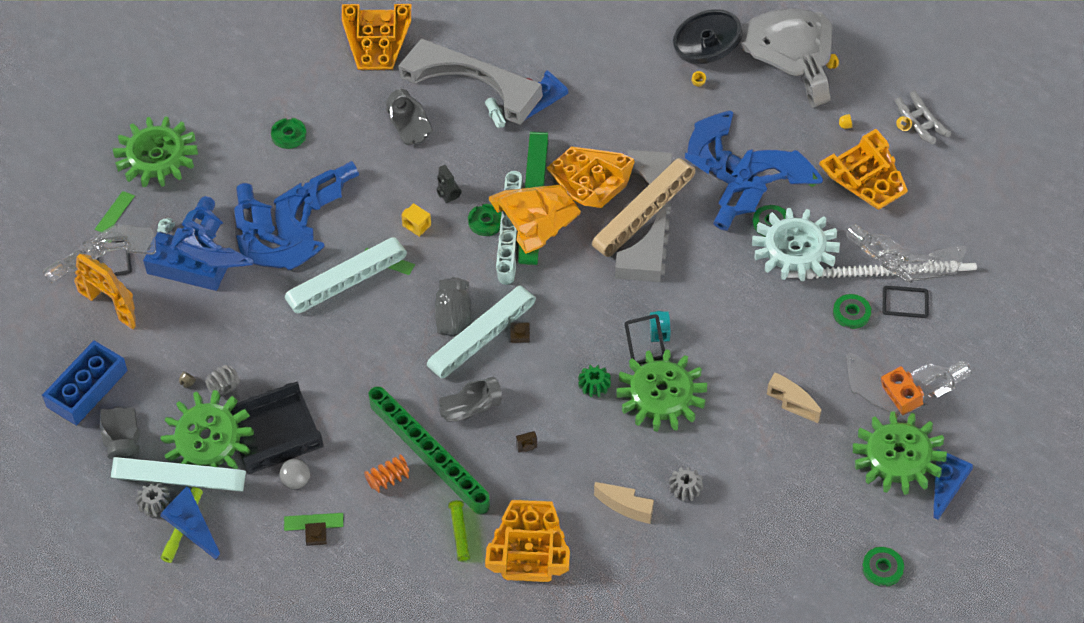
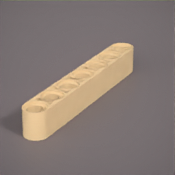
M681 158L676 159L595 236L592 246L604 256H612L694 177L695 168Z

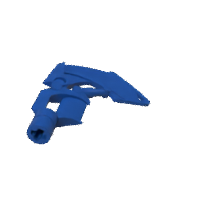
M733 111L722 112L694 124L695 129L689 140L688 153H685V159L707 174L710 171L713 172L717 178L728 184L735 182L736 177L727 173L726 167L734 171L742 160L732 154L733 152L723 151L721 137L729 134ZM714 140L716 143V159L710 153L708 146Z
M753 149L748 150L731 174V176L736 177L735 182L729 183L719 201L721 208L713 224L723 231H728L735 215L756 212V206L763 193L767 191L765 185L767 183L788 179L790 184H821L823 178L814 166L797 150L792 152L781 150L753 152ZM768 169H775L780 172L761 177L755 176ZM743 192L736 206L728 205L734 193Z
M353 161L335 170L330 169L310 179L304 186H302L301 182L274 200V205H276V226L279 233L277 235L278 238L288 242L294 237L314 241L313 228L307 227L311 210H319L321 206L339 197L342 198L343 183L359 176ZM336 178V182L318 191L319 185ZM305 201L302 212L303 216L299 222L295 218L299 206Z
M243 183L236 187L238 205L234 208L236 227L243 232L242 235H236L240 254L252 259L253 264L272 268H286L290 271L312 258L325 247L324 243L294 237L288 242L272 234L275 230L270 209L272 206L254 200L253 186L251 184ZM251 208L253 223L245 220L244 209ZM255 234H258L261 240L278 244L280 247L272 249L265 246L257 239Z
M208 196L202 197L195 209L187 213L182 222L184 228L176 229L171 243L173 250L177 249L186 256L207 264L210 268L253 265L252 259L231 248L222 249L220 245L214 243L212 239L217 236L216 232L223 222L212 213L215 208V201ZM196 218L202 220L200 225L194 222ZM199 242H203L207 247H203Z

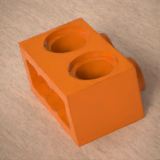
M900 366L883 375L881 383L883 389L903 416L923 405L924 393L919 385L916 386L913 383L914 380L910 372H905L903 367Z

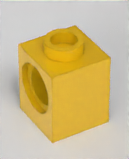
M414 203L401 214L402 226L419 237L431 226L430 213Z

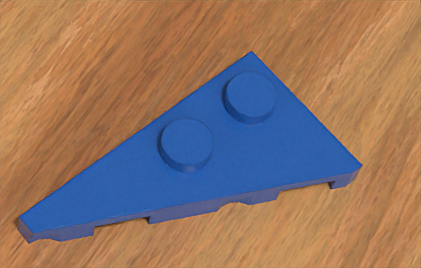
M548 70L545 71L542 81L538 82L542 86L543 97L526 119L569 94L568 88Z
M948 453L946 462L936 461V465L942 468L941 476L939 478L935 477L934 518L939 520L973 469V464Z
M186 486L161 512V517L216 560L220 552L190 488Z

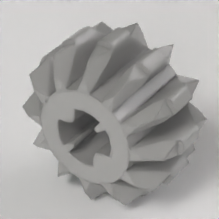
M224 365L213 370L205 381L211 394L213 390H217L220 393V397L232 392L234 388H237L240 379L232 366Z
M680 467L679 472L674 471L669 479L670 493H674L675 499L681 497L682 501L685 498H689L692 501L693 497H699L700 491L703 490L702 475H698L697 469L691 471L690 467L687 470Z
M151 482L149 487L143 485V491H137L136 504L141 513L144 512L147 517L152 513L156 517L157 513H161L169 505L171 496L168 489L162 487L160 482L156 486Z

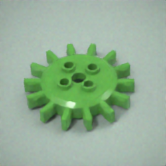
M167 116L164 117L161 126H154L151 117H147V128L140 130L135 124H130L133 134L131 138L118 135L119 144L125 145L126 148H113V154L115 158L125 159L117 161L115 164L118 172L131 167L125 173L128 182L132 181L139 174L142 176L141 183L143 187H147L150 178H157L161 187H164L166 182L164 176L172 173L175 178L181 180L182 176L178 168L181 165L191 169L194 167L193 160L185 157V155H198L197 145H187L196 141L193 132L181 136L186 130L185 124L182 121L172 129L169 128L170 121ZM154 153H161L158 157L152 156Z
M666 349L663 354V361H654L653 355L649 350L646 351L647 364L641 366L633 358L629 360V367L635 372L634 375L620 371L619 381L630 384V387L617 388L616 395L617 398L631 397L630 401L622 404V412L625 414L636 408L639 411L635 417V424L637 426L646 417L654 419V431L658 432L661 426L660 420H669L671 427L675 431L678 430L677 417L681 414L690 422L695 421V413L689 409L690 405L704 409L705 399L696 397L693 393L707 392V383H693L692 380L701 376L702 369L697 367L687 372L684 368L688 364V356L684 355L676 364L670 362V350ZM664 384L667 386V389L659 390L657 386Z
M213 390L210 403L204 404L201 395L198 392H194L196 406L189 410L185 404L178 401L176 405L179 411L183 413L179 421L171 417H166L164 420L170 427L176 428L175 434L161 436V441L164 444L175 443L176 445L174 450L164 455L165 458L170 462L182 456L184 460L180 464L219 467V465L227 462L232 469H238L237 462L231 456L235 451L249 454L250 449L246 445L240 444L239 440L241 436L254 435L251 427L239 428L238 425L239 422L250 416L246 409L232 415L230 412L238 401L231 396L223 407L218 405L220 393L217 390ZM213 417V421L208 423V419ZM195 425V429L189 431L190 427ZM209 429L211 431L210 436L206 439L201 438L202 431ZM216 435H220L218 440H214ZM202 443V446L197 449L196 445Z
M892 411L889 417L890 424L884 426L874 416L872 417V427L876 430L874 433L863 428L858 430V437L867 441L868 444L853 443L852 453L867 454V457L855 460V469L858 470L870 466L872 470L866 474V483L870 484L879 476L885 479L883 481V492L886 493L890 490L892 482L902 484L901 489L904 495L909 493V482L916 480L923 489L928 488V480L924 474L928 472L939 478L942 471L941 467L931 463V461L946 462L947 452L932 450V448L944 445L943 435L929 439L927 435L931 433L933 423L929 421L919 429L914 426L916 421L914 413L910 414L907 423H898L895 411ZM901 446L905 451L897 452L894 448Z

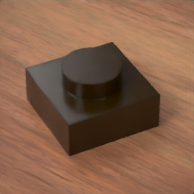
M530 322L510 323L511 343H530Z
M535 431L516 436L518 453L528 452L537 448V435Z
M326 522L305 524L306 546L327 544Z

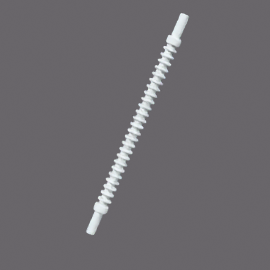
M935 262L934 265L931 263L928 265L926 263L915 265L913 263L910 266L908 263L907 266L904 264L901 266L899 264L896 266L891 264L890 267L887 264L885 267L883 265H880V267L877 265L875 267L864 265L863 268L860 265L858 268L856 266H853V268L850 266L848 268H845V266L840 268L838 266L837 269L834 267L831 269L829 267L823 268V274L820 277L822 279L824 276L827 278L829 276H832V278L843 276L845 278L846 275L849 278L851 275L854 277L856 275H859V277L870 275L872 277L873 274L877 277L878 274L881 276L883 274L894 276L895 273L897 276L900 273L902 275H905V273L908 275L910 273H913V275L918 273L920 275L921 272L923 274L927 272L929 274H932V272L935 274L937 272H940V274L945 272L947 274L949 271L950 273L973 271L977 269L976 263L957 264V262H950V264L947 262L942 264L940 262L937 265ZM812 269L806 270L807 279L819 278ZM789 271L787 278H799L798 271Z

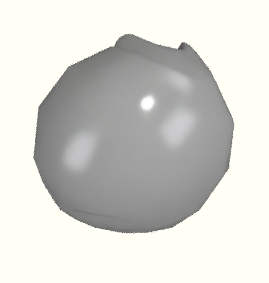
M290 459L280 469V480L284 486L290 489H300L310 479L309 467L302 460Z

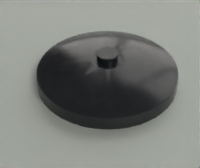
M719 9L706 10L689 17L677 28L673 37V45L677 55L686 62L693 64L711 63L729 55L738 46L742 39L743 30L739 19L733 13Z

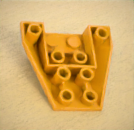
M342 4V24L358 70H393L411 23L412 4H394V10H361L359 4Z
M571 146L546 168L559 185H563L572 200L584 206L602 208L627 186L635 161L633 158L622 153Z

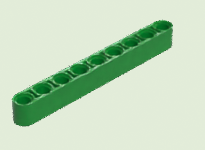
M530 131L525 188L543 187L545 185L548 132ZM519 245L518 263L538 265L539 249L525 254Z
M379 386L371 388L368 393L371 409L476 514L487 513L490 509L489 493L384 388Z

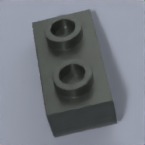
M440 166L437 175L438 187L436 191L438 196L443 198L447 204L459 198L462 190L447 166Z

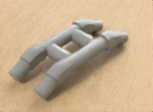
M916 90L910 93L913 103L918 109L910 113L901 97L895 99L901 115L912 120L913 128L924 141L930 144L936 142V138L927 132L932 127L940 135L950 137L951 131L938 122L927 109ZM924 115L928 122L920 125L915 118Z

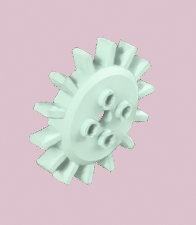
M787 208L786 219L781 221L772 212L769 215V222L773 226L769 227L760 222L757 224V232L766 237H752V246L765 247L755 250L754 258L755 260H760L768 257L770 260L765 263V271L768 273L776 266L782 268V280L787 278L789 271H798L800 281H805L806 270L812 269L820 277L823 274V267L819 264L820 262H824L832 267L835 264V256L826 252L839 253V242H826L836 238V228L823 231L822 228L826 226V217L823 216L813 223L809 221L810 210L808 209L805 210L802 218H794L792 209ZM796 245L799 246L800 249L794 250L791 247Z

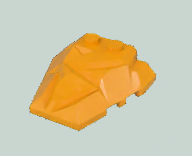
M877 129L862 136L858 145L837 157L833 153L819 162V165L831 179L878 210L908 192L900 171L896 169L894 156L891 157L888 150L890 146Z
M563 185L504 190L489 196V201L497 213L504 211L517 229L516 241L525 254L542 248L551 236H556L559 229L566 227L581 213Z
M79 254L76 258V267L78 269L75 271V274L78 276L74 279L78 292L90 301L95 299L101 292L111 297L119 321L133 330L136 327V318L133 311L135 309L132 298L133 294L117 279L112 269L105 263L93 260L90 255Z
M511 500L502 517L499 529L496 528L494 538L486 548L485 567L494 573H500L505 580L549 582L552 580V575L560 576L569 571L570 550L565 543L564 533L560 529L559 519L553 502Z

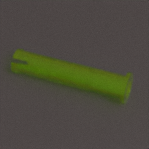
M454 500L448 503V508L451 510L457 559L460 562H464L470 559L462 508L464 502Z

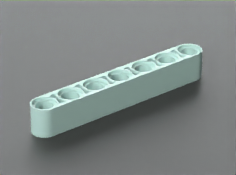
M511 171L506 175L504 190L524 188L520 172ZM502 211L496 270L499 282L508 285L515 279L518 231L506 213Z
M389 238L289 290L285 295V300L295 313H302L401 261L407 255V251L397 238Z
M523 286L516 287L432 355L427 362V367L441 379L447 377L508 327L510 323H513L530 309L535 303L536 297Z
M113 457L110 478L243 492L246 471Z

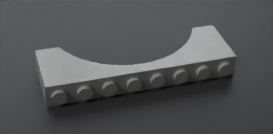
M424 39L419 40L398 66L400 77L414 84L427 78L449 74L465 75L479 79L494 88L504 102L505 119L520 125L543 97L542 86L536 81L529 80L505 69H500Z
M628 150L627 156L635 161L630 178L637 181L644 188L648 187L674 162L671 160L672 153ZM666 203L656 213L654 224L643 239L632 247L617 252L615 279L660 282L661 275H665V264L662 263V260H666L667 249L663 247L668 244V233H665V230H669L670 219H667L666 215H670L671 204Z

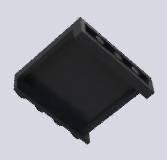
M298 381L238 402L230 412L232 415H235L246 409L250 415L238 423L239 428L251 427L254 431V435L241 436L239 440L240 444H244L250 449L249 454L239 452L248 475L324 447L321 433L317 430L300 391Z

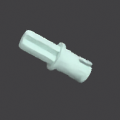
M488 98L485 101V105L489 110L490 118L493 119L497 128L505 127L506 121L502 115V109L498 106L496 99Z
M171 218L162 219L158 223L157 231L169 233L174 228L175 222H172L173 219Z

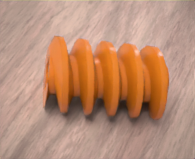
M400 454L399 459L397 457L392 458V463L387 460L385 467L379 464L378 470L373 467L370 469V473L365 471L364 475L371 489H375L380 493L381 485L386 490L388 489V482L392 486L395 485L394 479L401 483L402 475L409 479V468L404 457Z

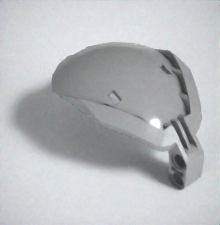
M784 8L760 14L742 25L743 34L738 44L739 47L745 52L750 53L753 58L771 64L789 75L802 76L808 102L812 108L830 102L828 81L822 66H825L831 57L832 24L822 12ZM768 39L770 44L766 45L764 40Z

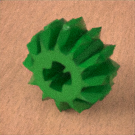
M590 364L588 369L583 368L582 373H579V389H582L583 394L589 393L590 397L593 394L600 397L601 393L606 394L607 389L611 387V375L607 373L606 367L600 369L599 364L596 367H592Z

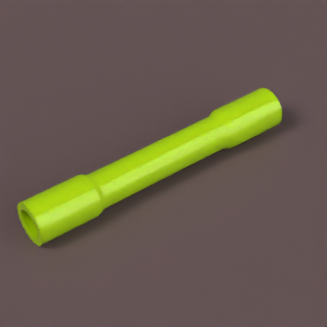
M192 487L191 492L198 505L203 491L197 487ZM176 528L160 557L167 563L173 561L183 536Z

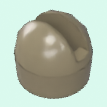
M185 371L179 377V383L184 388L191 387L196 381L195 377Z

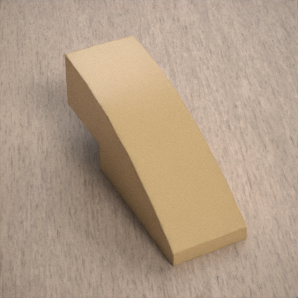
M774 372L768 384L767 395L783 401V409L818 423L821 409L811 396L791 380Z
M595 482L594 496L603 504L628 518L650 524L654 500L635 497V489Z

